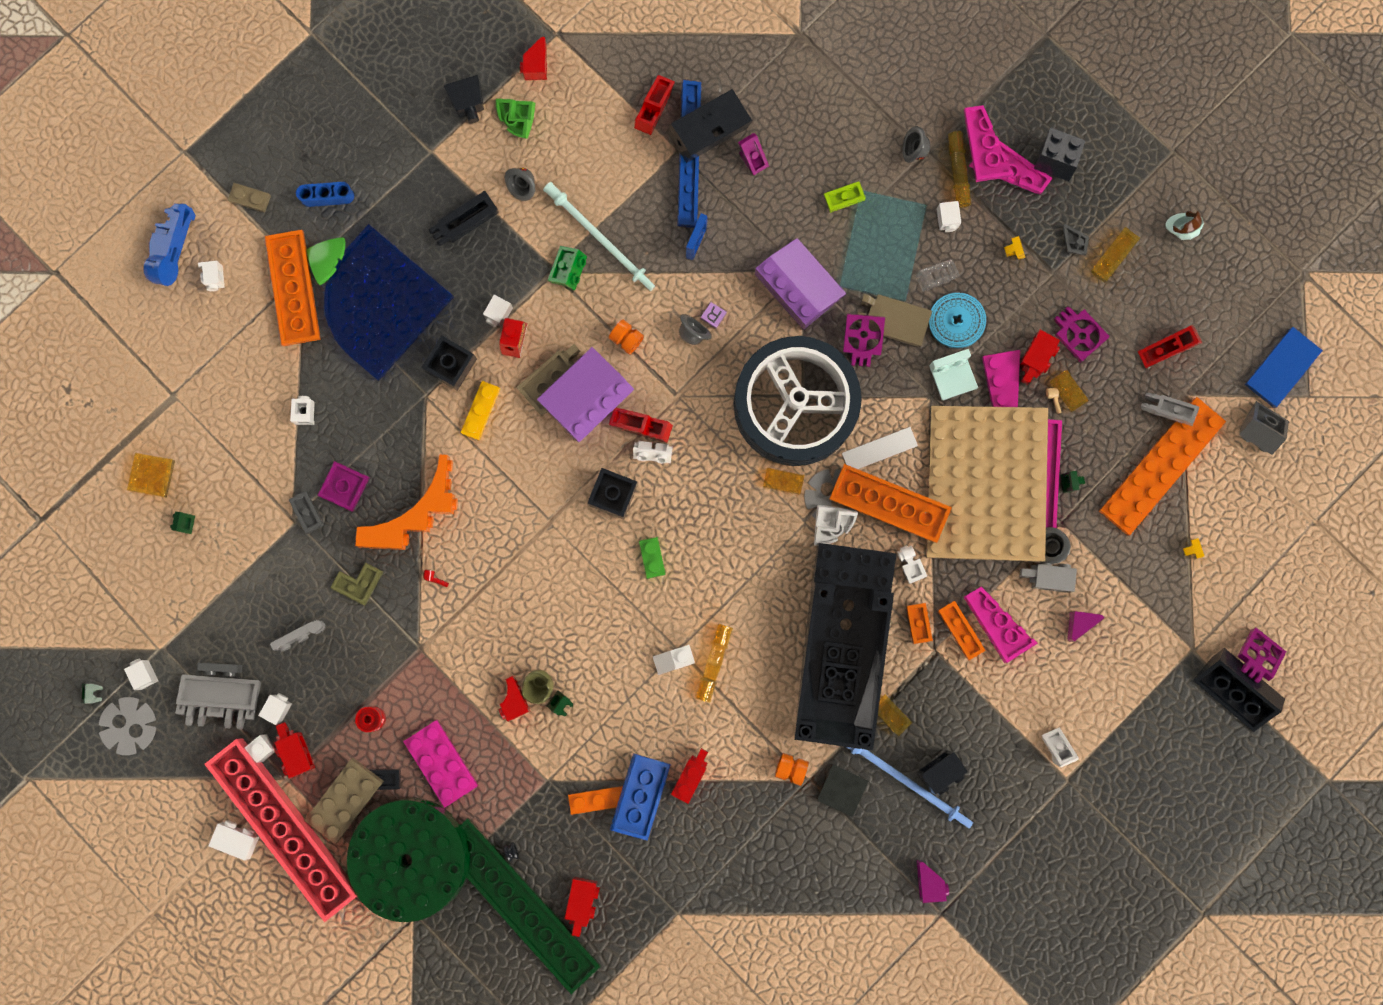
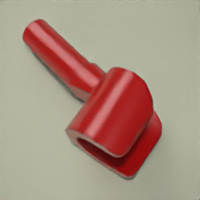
M424 570V580L448 587L449 583L434 578L435 571Z

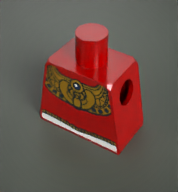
M509 318L504 319L499 342L502 355L516 358L521 357L528 323Z

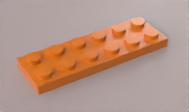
M297 230L265 236L281 345L289 346L321 340L304 231Z
M846 464L843 465L829 498L831 501L936 544L952 509L948 505Z

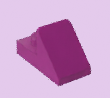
M755 133L738 142L741 149L739 155L753 175L769 167Z

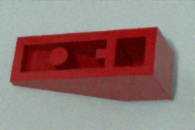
M1191 325L1137 352L1145 368H1148L1201 344L1202 341L1195 327Z

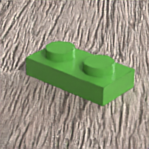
M658 537L639 541L647 579L666 575Z

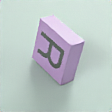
M711 302L701 316V319L717 329L727 312Z

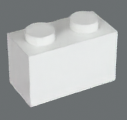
M229 820L218 823L209 847L244 861L250 859L259 839V836L254 834L255 831L246 827L243 829L238 828L235 822Z

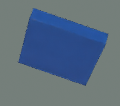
M700 214L686 246L687 259H694L706 232L708 217L705 214Z

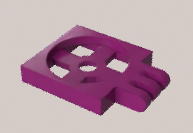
M1067 306L1065 308L1066 313L1062 311L1059 313L1060 317L1056 316L1054 318V321L1061 328L1055 336L1081 363L1110 336L1085 309L1077 315ZM1077 320H1086L1090 325L1085 329H1081L1075 322ZM1068 328L1074 333V339L1070 342L1067 339ZM1094 330L1099 334V340L1096 345L1090 339V334ZM1079 333H1084L1086 338L1080 339ZM1078 344H1084L1089 351H1079L1075 347Z
M847 313L843 352L852 353V366H855L856 358H858V366H863V359H867L866 367H870L871 356L881 355L885 317ZM862 319L861 327L858 330L849 329L853 322ZM869 320H873L878 324L879 331H871L869 329ZM862 331H867L868 335L867 337L862 338L860 336V333ZM848 337L858 338L859 347H852ZM869 339H878V344L874 348L866 349Z
M1255 627L1250 631L1237 657L1245 662L1241 671L1246 673L1250 670L1247 676L1249 678L1255 676L1254 682L1259 683L1263 677L1268 681L1274 678L1287 651ZM1253 640H1259L1264 643L1263 645L1259 646ZM1249 648L1256 653L1255 660L1248 655L1247 651ZM1260 650L1265 652V657L1261 656ZM1264 661H1267L1273 668L1267 670L1262 664Z

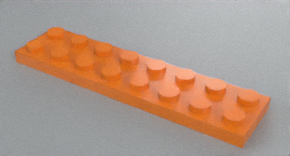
M1198 397L1194 398L1190 403L1199 406L1193 426L1175 421L1100 508L1099 512L1127 536L1132 534L1226 423L1221 416Z

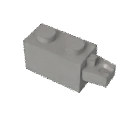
M1040 562V564L1031 565V569L1021 568L1019 577L1030 578L1029 582L1032 583V588L1072 593L1075 592L1077 569L1071 568L1069 564L1052 566L1050 563Z

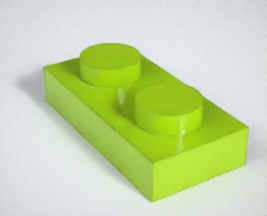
M859 181L824 193L830 213L860 203L866 199Z

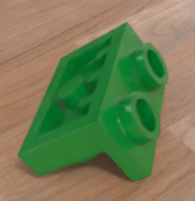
M560 246L548 281L553 284L567 286L571 290H576L583 267L586 265L587 256L579 249Z

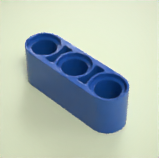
M345 182L301 185L296 190V196L304 206L315 207L349 204L354 199V192ZM348 190L346 195L340 196L342 191ZM324 192H329L328 196L322 197V194ZM306 193H310V196L308 198L303 199V196Z

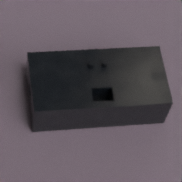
M731 89L674 121L666 132L685 162L688 163L747 129L752 119L734 90Z

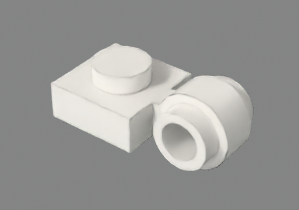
M907 545L901 547L897 554L901 562H907L906 565L901 567L908 583L911 584L927 577L921 560L913 561V557L916 556L913 547H908Z

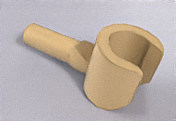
M1048 388L1046 389V398H1053L1057 414L1062 413L1058 402V389Z

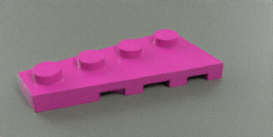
M984 106L965 108L964 116L976 182L1013 177L1014 172L1007 162L1006 154L1002 151L1000 141L992 129V123Z
M1000 141L1002 151L1006 154L1007 162L1014 172L1013 177L1001 178V180L1041 195L1052 180V177L1034 169L1035 165ZM973 162L970 163L969 167L973 168Z
M1020 350L983 356L982 361L992 407H1018Z
M982 587L964 596L965 601L1004 664L1038 644L1025 633L1026 631L1021 626H1018L1011 619L1012 617L1007 612H1004L999 607V604Z

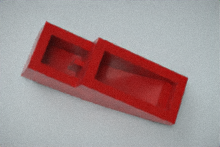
M661 75L656 77L635 119V129L652 135L670 97L675 81Z
M617 407L613 410L609 425L665 443H668L673 427L668 421Z

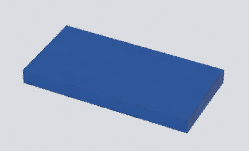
M1291 327L1244 385L1273 408H1276L1323 350L1297 329Z
M633 753L610 827L611 831L648 841L671 764Z

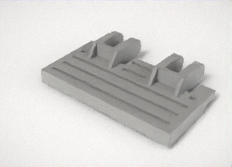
M182 675L175 714L185 715L187 706L185 723L191 726L195 710L200 709L197 724L203 727L206 717L223 718L226 709L224 726L230 729L234 712H239L236 727L242 730L245 719L254 720L261 682L259 680Z

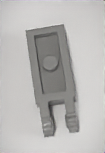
M1145 394L1147 400L1158 403V406L1142 403L1140 408L1143 411L1155 413L1156 415L1193 426L1199 406L1164 395Z
M314 620V622L312 621L271 642L270 645L274 651H286L291 648L290 644L296 641L300 643L307 640L309 634L321 633L326 625L320 620Z

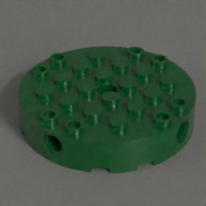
M406 798L378 807L360 822L349 843L347 872L355 894L370 911L391 921L415 922L439 912L457 896L466 880L470 854L468 852L466 835L449 811L429 800ZM407 854L412 858V864H408L405 857Z

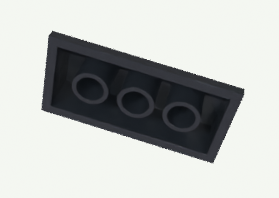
M1223 648L1207 662L1193 681L1255 732L1282 712L1285 698L1264 680L1256 683L1254 682L1255 676L1249 678L1247 675L1250 670L1243 673L1241 669L1244 664L1226 648Z

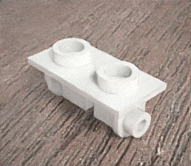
M635 442L633 459L655 461L661 464L671 463L673 447L669 446V444L656 443L655 449H652V442Z

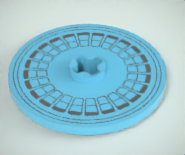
M951 293L945 295L931 309L930 331L934 338L944 346L950 348L970 346L982 336L985 330V310L977 299L968 294ZM961 317L962 323L954 324L953 318Z

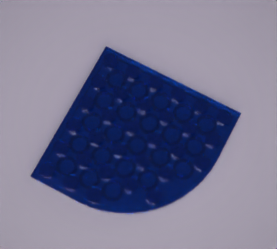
M368 224L345 249L342 260L338 259V264L335 266L337 270L329 278L328 283H326L324 308L328 326L339 346L376 380L380 381L454 296Z

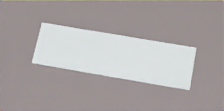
M911 427L843 452L842 455L846 465L860 469L917 447L918 444Z

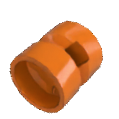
M622 319L611 331L608 338L616 345L621 344V349L630 355L640 345L644 335L637 329L632 330V326Z
M782 753L776 768L775 777L782 780L789 778L791 783L801 786L809 762L800 758L794 760L793 756Z

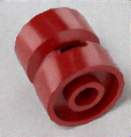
M376 706L364 707L355 716V724L363 732L378 731L386 722L384 711Z

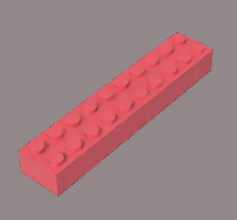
M243 738L235 739L206 762L205 766L321 919L326 922L357 897L351 886L349 876L311 826L304 821V817L263 763H256L246 751L247 742Z

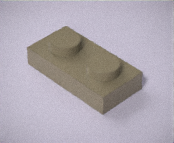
M233 183L228 201L265 213L271 195Z

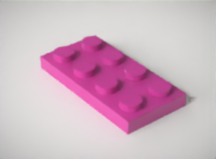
M435 720L403 741L444 808L479 786L438 720Z

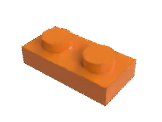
M926 603L906 606L912 644L933 641Z

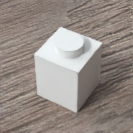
M958 201L939 203L937 207L939 230L953 232L959 228L961 217Z
M494 295L483 315L487 319L486 322L491 326L496 327L498 325L502 327L504 319L508 318L513 307L511 303Z
M136 659L129 663V667L124 669L134 690H142L158 682L149 660Z
M280 693L270 695L258 716L275 725H279L285 718L292 703L287 701L288 697Z
M267 734L259 735L245 749L256 763H260L275 753L274 747L276 745Z

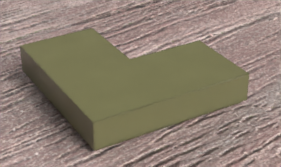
M365 562L357 579L339 571L330 588L366 606L383 571Z

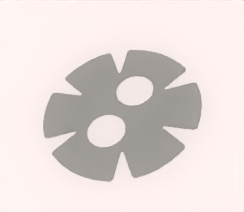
M829 469L818 472L810 479L808 484L817 491L805 490L804 499L807 509L815 508L818 505L831 506L832 501L829 500L831 495H823L821 493V486L828 482L835 487L841 470H835L833 480ZM846 506L844 507V509L853 510V509L848 508V507H846ZM817 510L812 514L815 519Z
M124 697L118 699L120 710L113 703H110L102 712L99 725L110 728L99 732V735L108 749H111L119 742L116 754L133 755L137 753L135 742L144 750L153 740L156 727L145 724L155 721L156 718L147 703H144L136 710L139 699ZM116 715H123L125 717L126 724L124 727L115 728L113 726L112 720ZM133 724H139L142 727L143 732L140 737L134 738L129 734V728Z

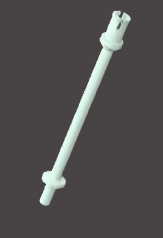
M549 182L544 187L543 191L554 200L556 206H563L634 275L632 281L636 282L639 280L650 291L655 288V285L644 275L646 269L642 268L639 270L567 201V194L565 192L562 193L552 182Z

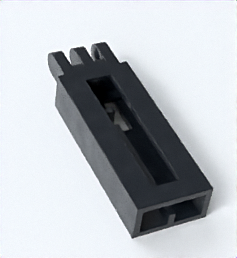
M483 191L438 220L439 223L431 227L429 232L434 234V240H438V246H442L450 240L454 243L497 215L499 211L486 191ZM457 219H459L462 223L459 226H457L456 223H454V226H452L451 228H449L448 226Z

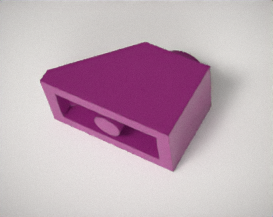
M916 860L920 901L922 903L947 901L946 896H949L948 883L945 884V881L924 862Z

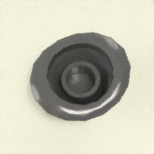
M912 127L904 138L903 157L907 163L925 158L930 151V140L925 136V132L921 127Z
M521 167L511 168L505 172V184L511 195L521 201H528L534 196L535 178L530 170Z
M687 314L680 315L682 324L679 328V335L686 343L697 345L702 340L712 338L711 332L696 319Z
M1046 527L1045 562L1050 564L1060 563L1070 553L1071 544L1069 538L1057 528Z

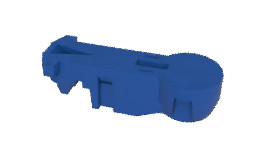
M174 203L170 208L164 210V213L170 218L169 221L166 220L165 224L155 223L156 230L155 233H152L149 242L150 255L146 259L143 268L145 277L154 284L170 286L177 279V263L191 220L194 221L196 217L193 209L183 203Z

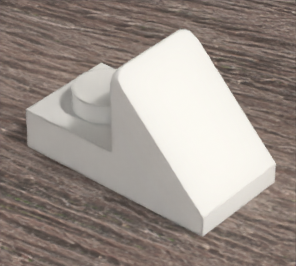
M690 645L653 656L658 675L695 663Z
M1060 727L1042 735L1044 743L1052 754L1054 764L1063 767L1079 760Z

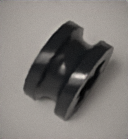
M511 842L509 846L505 844L504 851L508 861L511 862L513 858L519 859L515 843Z

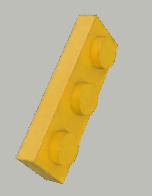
M485 381L481 382L461 434L478 441L480 440L499 394L500 387Z

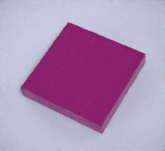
M334 461L317 496L353 512L370 477Z

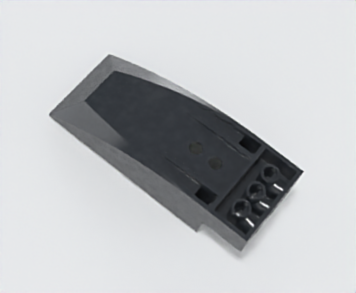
M817 543L794 740L873 750L894 593L891 591L896 553ZM826 590L825 597L821 596V591ZM884 598L883 605L880 604V599ZM845 600L853 601L854 608L852 610L846 611L843 608ZM843 619L851 621L850 629L843 630L840 623Z

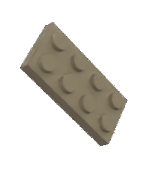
M351 758L304 821L334 844H337L384 781L357 760Z

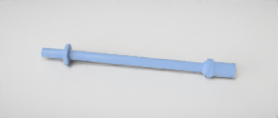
M847 747L853 755H862L947 813L950 822L956 819L967 828L972 826L973 822L958 812L959 806L950 807L870 751Z

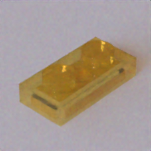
M1067 370L1050 381L1052 386L1058 389L1060 397L1071 412L1089 401Z
M767 468L763 487L800 495L804 475Z
M886 694L880 698L878 716L897 736H900L912 724L911 720Z

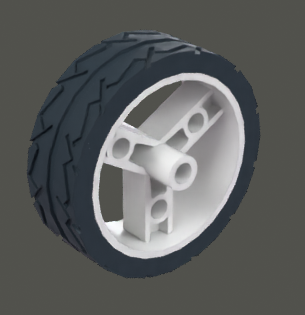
M791 336L769 342L751 356L738 378L733 404L735 420L739 431L753 450L762 457L778 464L802 466L824 460L840 448L857 423L862 397L860 383L855 370L841 352L819 339ZM787 360L808 361L821 367L834 380L839 392L807 391L801 387ZM767 369L784 400V404L768 430L764 431L757 422L752 410L751 391L759 375ZM785 373L788 379L781 380L778 374ZM791 384L794 389L788 395L784 386ZM808 399H816V406H806ZM821 400H829L830 406H823ZM785 409L788 414L794 416L792 419L783 415ZM801 413L841 414L837 427L828 436L817 442L806 445H792L783 442ZM784 422L787 428L781 430L777 427V423Z

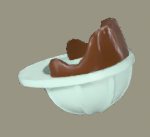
M1187 211L1186 213L1171 216L1166 222V229L1181 240H1191L1200 234L1204 221L1199 211H1196V213Z

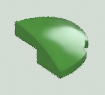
M496 99L498 117L501 122L506 124L507 130L515 136L528 139L536 103L532 101H515L513 99Z
M343 237L323 241L306 249L311 270L319 285L325 283L337 270L335 266L338 264L339 259L342 260L345 252V239Z

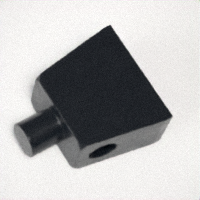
M478 75L444 85L458 116H467L468 123L470 124L478 122L477 112L484 110Z

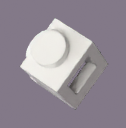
M218 261L198 263V267L203 271L200 273L201 282L206 286L207 291H218V288H225L223 266Z
M298 396V399H292L290 421L295 425H314V401L308 396ZM304 408H306V414H302Z

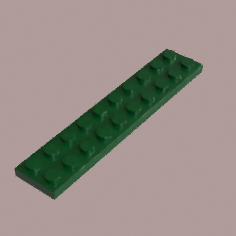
M467 818L460 825L466 835L468 852L470 854L469 870L466 878L572 995L601 965L575 936H572V932L477 826Z

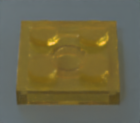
M135 453L127 490L167 498L175 460Z

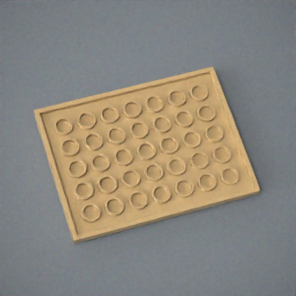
M931 406L929 498L948 505L952 509L937 544L927 540V558L1045 562L1048 408Z

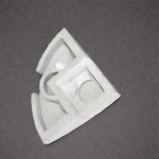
M818 505L814 545L817 546V543L832 544L838 541L837 537L844 532L847 534L851 530L858 512Z

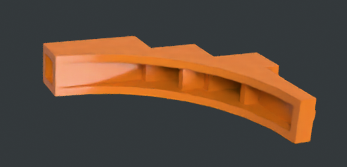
M439 455L433 481L425 495L413 508L387 523L357 527L355 546L359 548L405 550L406 546L409 545V534H407V531L430 532V528H433L434 518L431 516V513L454 515V510H457L458 499L455 498L453 493H448L452 485V481L449 479V471L452 472L453 461L450 460V457L448 455Z

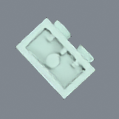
M969 349L934 360L929 365L942 400H947L978 388L968 359L971 357Z

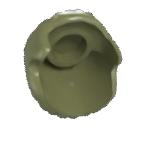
M534 670L525 677L522 686V696L524 699L533 704L545 702L552 694L554 688L551 676L544 670Z

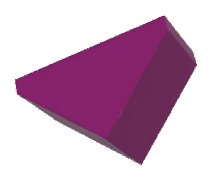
M1078 611L1070 612L1068 641H1076L1102 621L1104 616Z

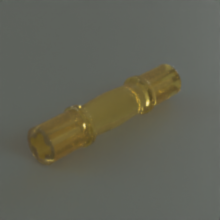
M954 131L948 134L949 155L951 156L955 184L953 189L955 191V199L959 203V208L971 206L970 184L968 183L965 160L966 150L963 132Z
M718 624L713 642H711L713 645L706 662L703 678H700L701 681L696 699L711 702L715 685L717 684L716 679L722 666L725 649H728L727 646L733 628Z

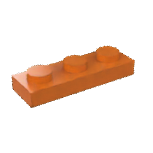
M955 601L938 610L939 615L968 661L986 651Z
M623 786L569 794L571 815L616 808Z

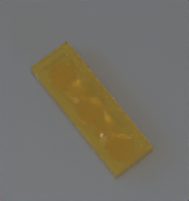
M1125 227L1090 272L1105 283L1139 241L1140 237Z

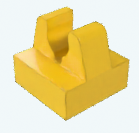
M1019 236L1011 238L1013 244L1004 247L1007 257L1016 255L1018 260L1026 258Z
M1199 538L1190 540L1192 546L1183 548L1185 556L1195 553L1196 559L1205 557Z

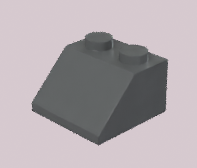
M1256 401L1243 421L1239 435L1246 442H1251L1258 446L1261 451L1273 455L1287 439L1289 421Z

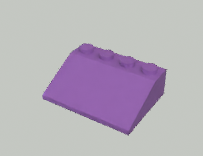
M798 238L768 257L755 269L756 277L803 330L846 295L845 291Z
M591 347L537 400L577 442H580L634 388Z

